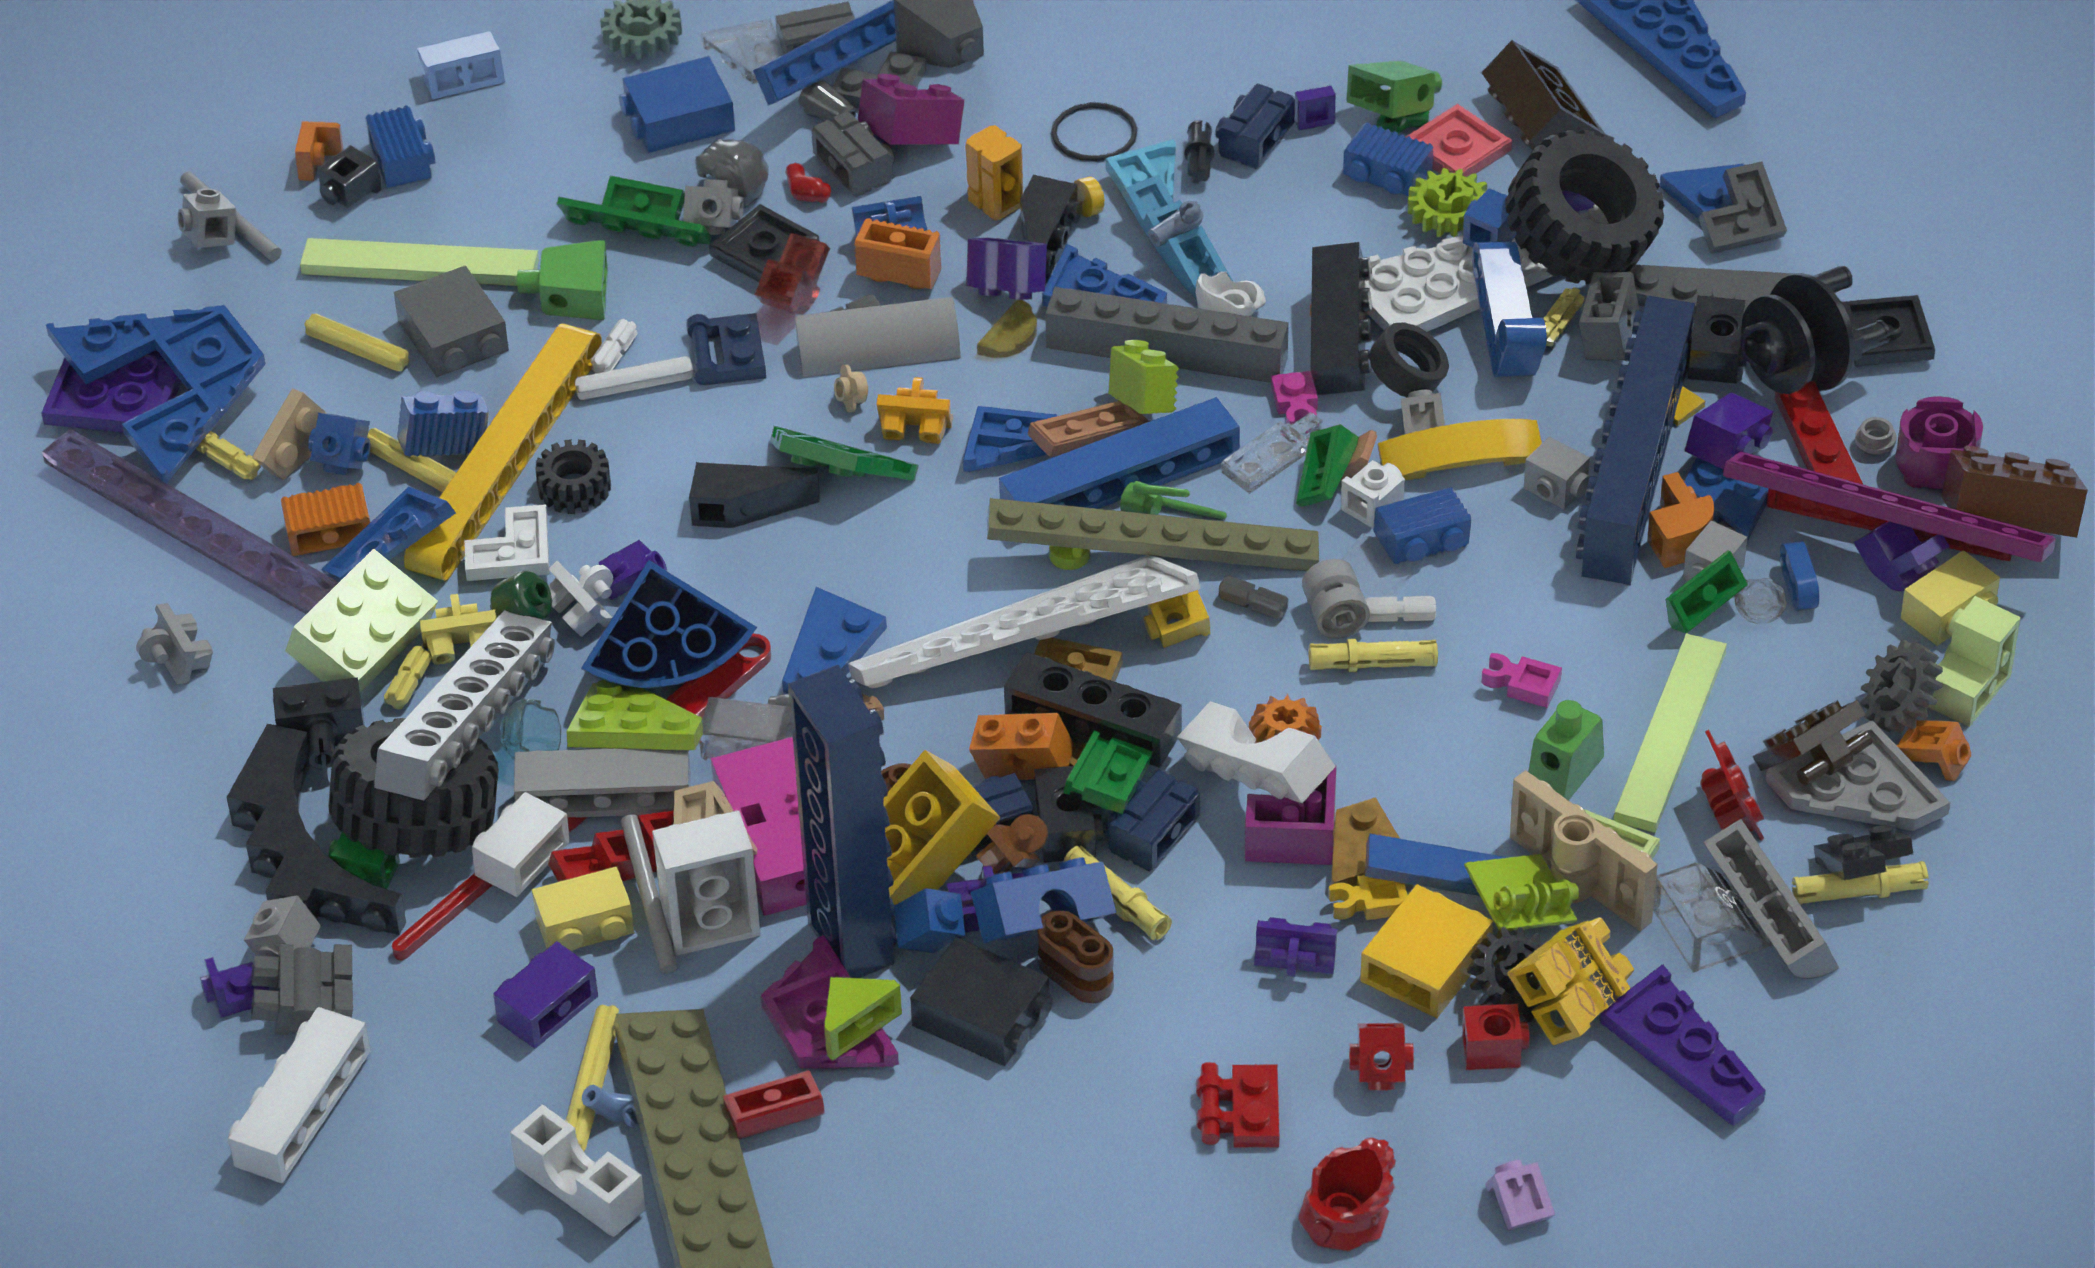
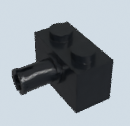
M358 677L273 688L276 725L307 732L310 753L309 762L315 768L322 769V755L326 757V767L330 768L333 751L337 744L348 733L351 734L355 728L362 725L365 726Z

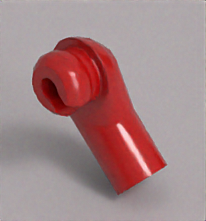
M792 163L786 167L785 174L790 193L796 200L824 203L829 199L831 187L828 183L822 182L817 177L806 176L804 167L800 163Z

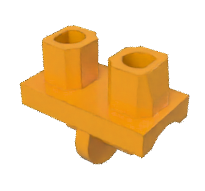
M922 377L913 378L912 388L898 387L897 395L878 394L876 406L882 435L885 440L900 441L904 439L906 425L920 426L919 438L921 441L940 444L946 428H952L953 414H951L950 399H938V390L924 389Z

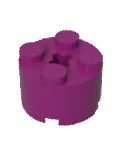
M1943 396L1920 399L1916 402V407L1909 411L1907 407L1901 415L1896 449V464L1904 475L1905 483L1913 488L1943 489L1951 449L1963 451L1965 446L1981 447L1983 422L1979 414L1975 410L1971 414L1963 408V402Z

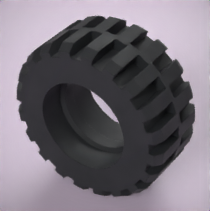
M1575 130L1560 132L1558 136L1550 135L1534 148L1511 181L1508 188L1509 194L1506 197L1505 209L1509 214L1507 221L1511 232L1515 231L1517 234L1515 236L1516 243L1521 250L1525 248L1530 253L1528 258L1535 265L1538 263L1542 264L1547 268L1545 272L1554 277L1558 274L1566 277L1565 281L1576 284L1584 280L1585 285H1590L1594 272H1630L1657 237L1659 229L1663 225L1664 212L1662 209L1664 208V199L1662 192H1657L1660 185L1655 174L1650 175L1647 170L1649 165L1642 157L1638 159L1633 155L1631 147L1625 143L1622 146L1614 142V137L1607 134L1596 136L1595 132L1590 130H1580L1576 134ZM1562 191L1574 192L1591 200L1605 215L1608 224L1597 223L1581 216L1568 204Z
M394 718L392 722H385L384 720L375 721L368 727L362 725L355 728L351 734L348 733L337 744L332 755L328 803L329 814L340 832L343 831L345 836L353 842H361L364 848L372 851L379 849L384 851V854L397 856V854L409 855V858H421L422 855H432L433 858L445 856L447 852L452 851L456 854L464 851L469 845L473 846L477 836L482 832H486L493 825L499 768L495 755L482 739L478 738L473 750H468L463 755L458 767L452 768L445 776L440 787L436 786L425 800L374 788L378 748L405 718Z

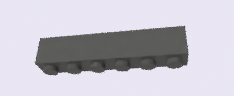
M1060 287L1054 288L1045 313L1046 348L1111 358V348L1113 346H1124L1127 340H1141L1149 343L1148 349L1166 353L1165 359L1175 364L1179 369L1271 383V375L1283 374L1288 359L1289 322Z

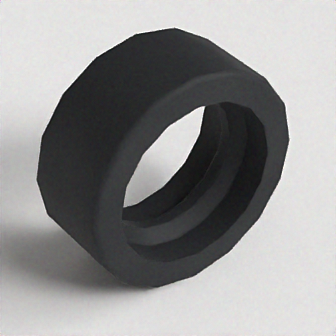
M1406 322L1393 323L1387 327L1371 346L1369 353L1371 368L1377 378L1388 389L1406 398L1409 393L1417 390H1431L1433 392L1447 376L1449 369L1447 354L1440 343L1430 333ZM1398 352L1409 357L1418 365L1420 370L1409 365Z

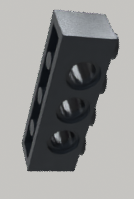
M1028 652L1025 653L1004 685L1005 714L1058 713L1071 738L1087 743L1095 730L1100 732L1099 738L1110 741L1114 737L1153 751L1150 765L1161 768L1176 744L1177 736L1182 732V704Z

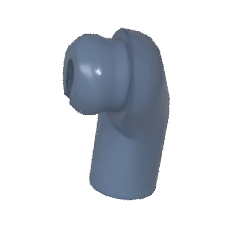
M1195 201L1184 202L1180 206L1179 211L1148 231L1151 242L1155 246L1160 247L1168 239L1199 227L1204 216L1200 205Z

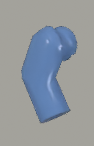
M590 1085L583 1091L582 1103L610 1121H624L629 1127H639L632 1095L608 1093L596 1085Z

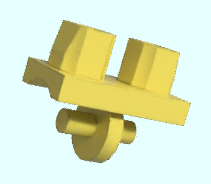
M451 594L452 607L435 609L436 618L420 620L424 649L428 648L433 664L439 665L454 661L453 644L470 642L471 647L496 620L495 610L478 612L477 603L460 605L459 595Z

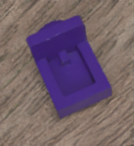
M637 540L599 561V565L606 566L613 575V582L610 587L612 593L608 598L613 600L629 591L648 560L667 571L662 556L657 551H651L640 540Z

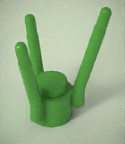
M1139 481L1130 482L1126 486L1120 501V509L1124 512L1159 515L1162 506L1221 520L1227 517V514L1223 511L1162 497H1188L1190 491L1187 489L1148 485Z

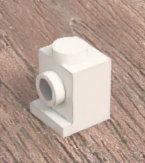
M1372 460L1352 478L1345 477L1342 480L1341 510L1373 528L1376 507L1404 500L1405 478H1403L1401 471L1391 463L1382 466Z

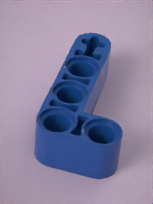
M1515 241L1475 243L1472 250V267L1494 377L1536 376L1546 347V326L1543 318L1531 317L1517 243Z

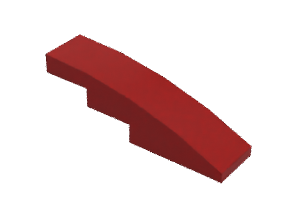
M674 811L638 815L653 873L657 872L653 830L674 825ZM623 830L595 833L592 846L552 851L548 863L558 882L617 867L622 882L636 878Z

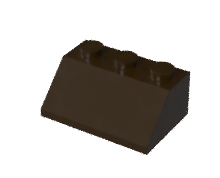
M1511 40L1481 72L1490 85L1487 88L1488 92L1495 100L1505 106L1506 109L1503 111L1505 117L1521 129L1522 133L1519 135L1521 140L1532 150L1540 145L1545 138L1550 135L1558 136L1563 131L1575 130L1576 134H1578L1580 130L1594 131L1596 136L1605 134L1560 69L1517 42Z

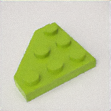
M600 680L597 683H592L566 731L567 747L695 750L703 735L702 718L644 688L627 687Z

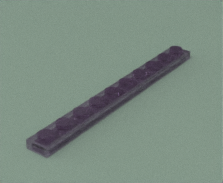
M69 429L42 451L44 463L304 614H307L339 583L72 429Z

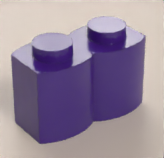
M989 237L968 239L966 286L978 288V295L1001 296L1002 291L1009 292V299L1031 300L1033 293L1045 292L1047 244Z

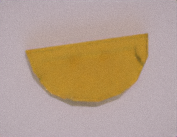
M1016 300L977 343V354L990 358L1009 357L1021 353L1031 346L1037 336V318L1032 312L1031 305L1024 300Z

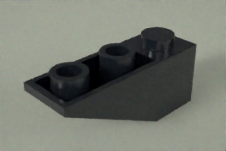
M1033 174L1020 198L1021 230L1024 241L1047 244L1046 273L1051 274L1055 267L1058 250L1060 248L1064 249L1068 242L1071 225L1073 223L1077 224L1080 220L1082 201H1078L1077 184Z
M696 462L689 494L692 526L734 528L819 503L818 469Z

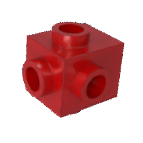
M1357 1023L1358 1044H1349V1071H1358L1359 1082H1368L1369 1090H1394L1395 1082H1405V1071L1414 1070L1413 1043H1405L1404 1024ZM1384 1051L1389 1053V1057L1385 1062L1378 1063L1374 1061V1057L1378 1052Z

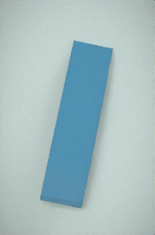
M1159 174L1126 187L1122 194L1147 236L1151 228L1179 211L1182 205L1181 200L1174 202ZM1202 226L1170 238L1160 247L1154 245L1162 259L1196 301V282L1201 274L1213 277L1219 272H1226L1232 280Z

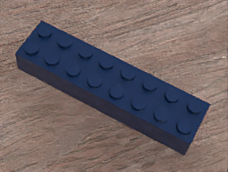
M1647 295L1643 311L1636 310L1632 334H1635L1636 338H1628L1625 361L1629 363L1628 365L1621 364L1617 388L1621 389V392H1613L1609 416L1614 418L1613 421L1605 420L1602 444H1605L1606 447L1605 449H1597L1594 472H1597L1598 476H1590L1587 486L1586 501H1590V505H1582L1580 510L1578 529L1585 530V535L1580 534L1576 559L1583 560L1581 577L1631 585L1671 435L1677 404L1690 362L1695 303Z
M835 665L788 683L804 882L809 926L817 938L825 936L851 978H861L893 965V945L897 944V936L891 924V916L895 915V907L889 894V887L893 886L894 883L887 863V858L892 855L885 832V828L889 827L890 821L883 801V797L888 795V790L881 771V767L886 765V760L879 740V736L884 734V728L875 709L869 710L865 705L861 689L856 680H848L840 666Z

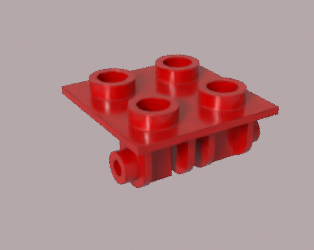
M1709 729L1706 730L1705 733L1721 767L1705 770L1701 775L1700 786L1705 792L1721 831L1741 819L1750 832L1755 830L1760 840L1765 839L1758 825V822L1764 820L1763 814L1748 790L1750 786L1740 766L1736 765L1726 742L1717 744Z

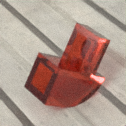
M791 233L780 262L768 259L754 295L762 304L798 315L805 314L814 304L820 292L817 282L830 247L826 243Z

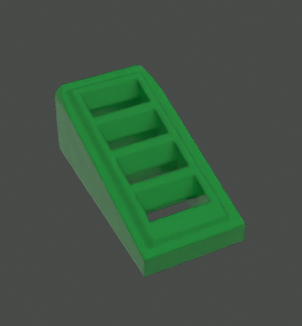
M1341 424L1310 433L1296 500L1297 505L1304 507L1332 499L1357 447L1359 437Z

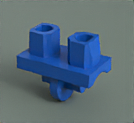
M921 196L851 208L856 237L865 219L868 218L872 221L878 219L879 222L885 221L887 224L893 222L894 225L901 224L902 227L908 225L909 228L915 226L917 230L923 228L924 231L927 230Z

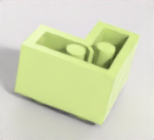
M1976 596L1964 610L1959 608L1949 624L1952 640L1947 647L1943 660L1939 663V666L1943 667V672L1936 677V680L1943 683V686L1933 693V697L1938 700L1937 704H1929L1928 708L1970 727L2011 676L2021 617Z

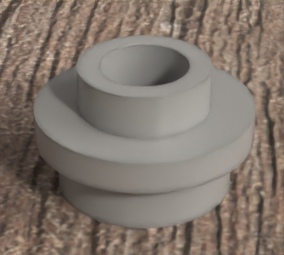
M1868 418L1856 430L1855 442L1861 450L1867 453L1884 454L1891 451L1896 444V432L1892 424L1884 418Z

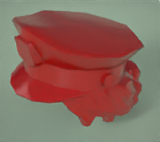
M1371 1137L1362 1140L1355 1147L1336 1148L1313 1168L1311 1186L1305 1193L1298 1220L1316 1245L1350 1251L1365 1243L1381 1238L1389 1214V1210L1385 1206L1388 1204L1395 1188L1393 1176L1390 1173L1395 1167L1396 1160L1394 1150L1386 1140H1378Z

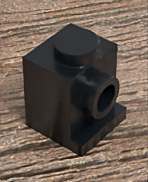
M352 145L317 168L320 194L330 205H335L338 202L349 208L371 191L377 194L382 190L378 161Z

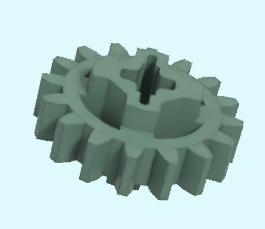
M616 0L613 2L614 9L606 8L604 10L605 17L600 18L603 43L609 44L612 53L621 50L623 58H626L631 53L635 54L637 60H641L643 54L646 53L655 58L658 50L666 53L669 52V44L677 45L679 43L678 35H682L680 10L673 9V2L671 0L661 3V0H627L624 3Z

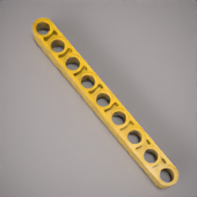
M564 323L557 326L439 497L448 501L456 514L406 548L404 555L405 569L443 581L448 580L465 556L464 540L477 539L576 393L575 379L586 376L591 371L593 366L591 358L602 344V338L599 333Z

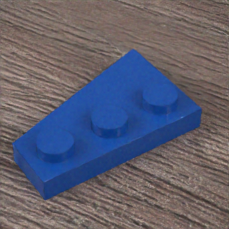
M1066 244L1045 287V292L1042 293V306L1048 307L1055 287L1167 304V292L1130 274L1119 275L1107 269V263L1096 257L1090 261L1078 255V248Z
M408 487L321 570L329 581L338 584L373 549L389 561L456 514L448 501Z
M816 587L782 679L783 692L789 693L788 683L835 665H839L844 674L847 675L850 672L848 663L861 659L887 629L886 617Z

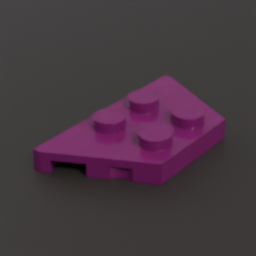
M824 935L818 937L813 942V950L802 962L795 960L785 970L784 976L780 980L773 982L760 995L761 1007L800 1069L894 1067L899 1065L898 1051L883 1028H880L832 1061L827 1056L825 1019L831 977H851Z

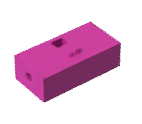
M793 737L711 758L713 781L721 788L734 811H740L746 831L757 847V854L753 855L757 900L763 915L767 916L806 905Z

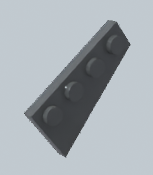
M1635 265L1630 271L1633 272L1638 305L1644 306L1648 295L1695 303V311L1697 295L1745 300L1746 309L1754 299L1770 295L1774 286L1782 278L1796 274Z

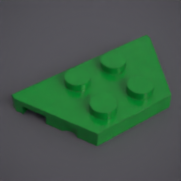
M773 426L770 442L779 451L792 454L791 462L815 467V465L828 467L829 464L828 472L845 477H852V475L865 477L867 473L915 481L919 466L914 463L779 426Z

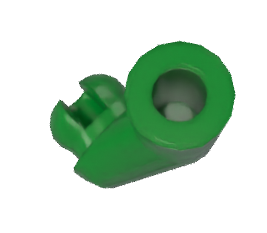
M1430 110L1397 118L1380 115L1376 126L1377 128L1382 127L1384 130L1389 129L1391 133L1396 131L1397 134L1408 127L1420 128L1429 122Z

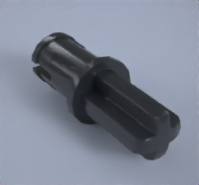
M1196 120L1189 124L1187 129L1188 144L1184 149V156L1188 161L1187 175L1191 177V182L1194 184H1198L1200 181L1206 182L1210 178V162L1215 154L1214 147L1211 144L1212 127L1206 122L1204 131H1202L1203 120Z

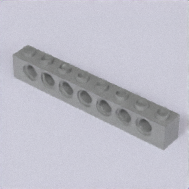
M504 610L378 748L374 788L425 800L436 786L440 787L448 772L452 768L458 767L461 758L468 750H473L478 738L484 732L490 730L493 721L498 715H503L513 698L521 695L523 687L527 682L535 679L541 666L544 663L550 662L555 648V640L550 638L552 622Z

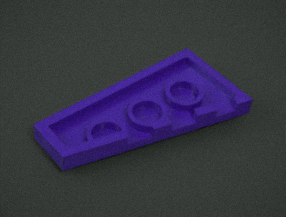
M1662 964L1625 994L1617 998L1611 1006L1602 1011L1600 1023L1730 1125L1734 1126L1764 1102L1766 1090L1736 1053L1725 1048L1718 1039L1719 1032L1710 1021L1704 1022L1694 1009L1693 1000L1685 990L1679 991L1671 981L1672 974Z

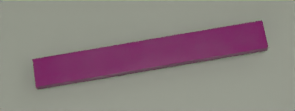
M1740 451L1725 462L1723 473L1725 477L2042 563L2054 550L2056 538L2051 535Z

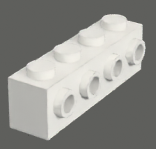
M317 1007L309 1021H305L300 1025L292 1046L286 1054L279 1056L272 1075L264 1087H259L255 1091L249 1109L241 1120L234 1122L229 1131L228 1145L231 1149L234 1167L283 1184L371 1052L365 1022Z

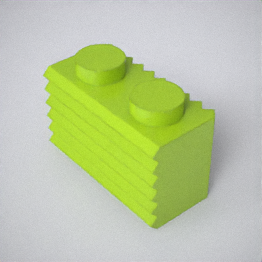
M1127 340L1124 346H1113L1111 348L1108 394L1121 401V403H1125V405H1128V407H1131V409H1134L1139 414L1173 413L1177 409L1174 406L1177 401L1174 396L1178 393L1175 390L1178 386L1175 381L1179 377L1176 374L1179 368L1165 359L1166 353L1148 349L1149 343L1141 340Z

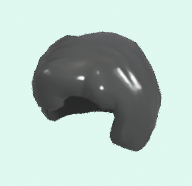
M718 139L712 142L708 148L704 149L701 155L695 158L698 176L706 178L707 174H709L716 180H728V188L738 189V197H743V207H746L760 196L768 180L769 168L763 153L757 147L745 141Z

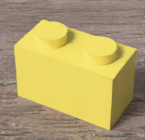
M1963 550L1904 590L1900 619L1938 646L1952 636V632L1949 631V624L1955 612L1959 608L1964 610L1975 596L1997 606L2000 577Z
M617 867L532 889L535 917L547 949L557 941L570 951L584 946L614 940L634 933L631 903Z

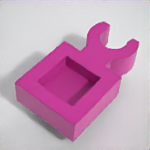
M1311 371L1271 375V389L1277 413L1286 414L1287 430L1290 433H1295V422L1300 420L1308 422L1311 431L1316 430L1318 397Z
M1491 653L1489 669H1483L1481 683L1490 688L1505 686L1507 687V697L1548 708L1561 681L1562 667L1523 656L1519 663L1515 664L1511 663L1502 654Z

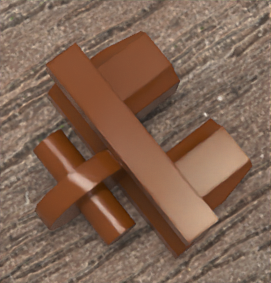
M1031 814L1021 815L1013 821L1011 826L996 824L987 832L993 841L976 856L984 866H992L994 875L1011 872L1016 867L1031 868L1040 860L1035 853L1031 852H1036L1045 845L1048 838L1047 826L1042 819Z

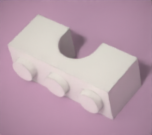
M543 1104L510 1131L515 1167L613 1238L646 1209L642 1176L610 1152H607L598 1161H592L580 1147L575 1127Z

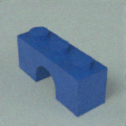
M1081 857L1059 863L1060 870L1050 872L1048 865H1040L1023 870V877L1013 879L1011 872L985 878L987 886L971 892L983 943L1020 937L1043 928L1039 913L1040 900L1046 902L1052 912H1070L1085 923L1116 913L1104 862L1086 864L1085 858Z

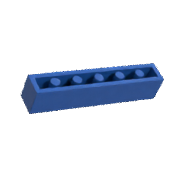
M1215 397L999 477L1000 499L1100 509L1121 501L1123 491L1130 482L1139 481L1148 485L1161 486L1240 456V426L1220 400Z

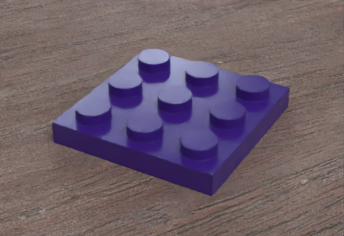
M157 350L88 384L84 383L64 357L41 412L43 424L124 433L123 423L175 398L181 385V380Z

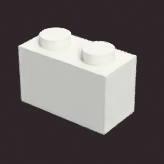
M524 792L513 805H508L502 811L500 818L486 832L480 833L475 839L472 846L475 876L518 897L547 867L551 852L563 850L570 843L567 813Z

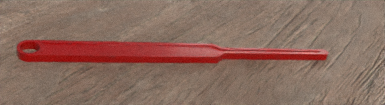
M753 633L746 644L727 662L702 677L684 683L665 700L701 717L703 720L770 662L771 645L769 640L763 635ZM750 646L760 647L765 650L761 655L751 658L740 654L744 648ZM568 817L569 833L587 817ZM475 873L472 874L393 941L392 951L394 958L397 960L407 959L493 885L475 876Z

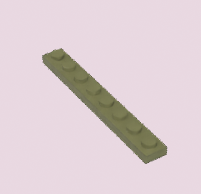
M994 498L989 500L987 539L1301 571H1308L1313 565L1319 563L1318 531Z

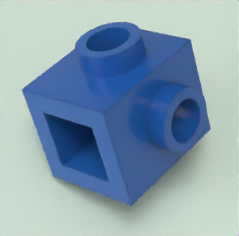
M318 413L316 428L312 429L308 441V448L311 452L310 461L324 463L322 471L347 475L348 468L362 469V464L367 460L370 453L371 443L370 439L367 438L370 421L335 414Z

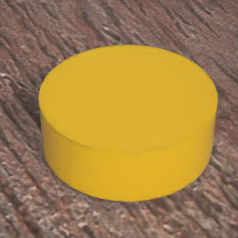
M1091 176L1075 180L1078 201H1082L1081 214L1084 217H1090L1101 213L1104 209L1105 198L1099 182Z

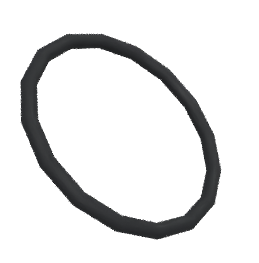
M1089 102L1074 105L1063 111L1053 122L1051 136L1055 145L1068 156L1079 160L1102 161L1108 157L1128 151L1136 141L1138 127L1134 118L1124 109L1109 103ZM1104 108L1120 113L1131 125L1132 133L1130 140L1125 146L1112 153L1098 156L1083 155L1069 150L1060 142L1057 136L1058 125L1066 116L1077 110Z

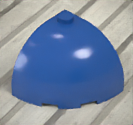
M648 560L581 669L602 680L627 687L662 688L675 686L702 677L723 665L746 644L757 627Z

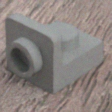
M1417 390L1409 393L1407 398H1400L1405 434L1445 425L1441 393L1433 394L1431 390Z

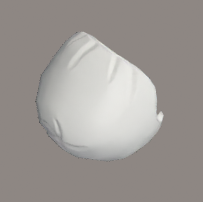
M1219 272L1213 277L1201 274L1196 282L1198 309L1251 316L1266 303L1264 291L1254 281L1246 280L1233 282L1226 272Z

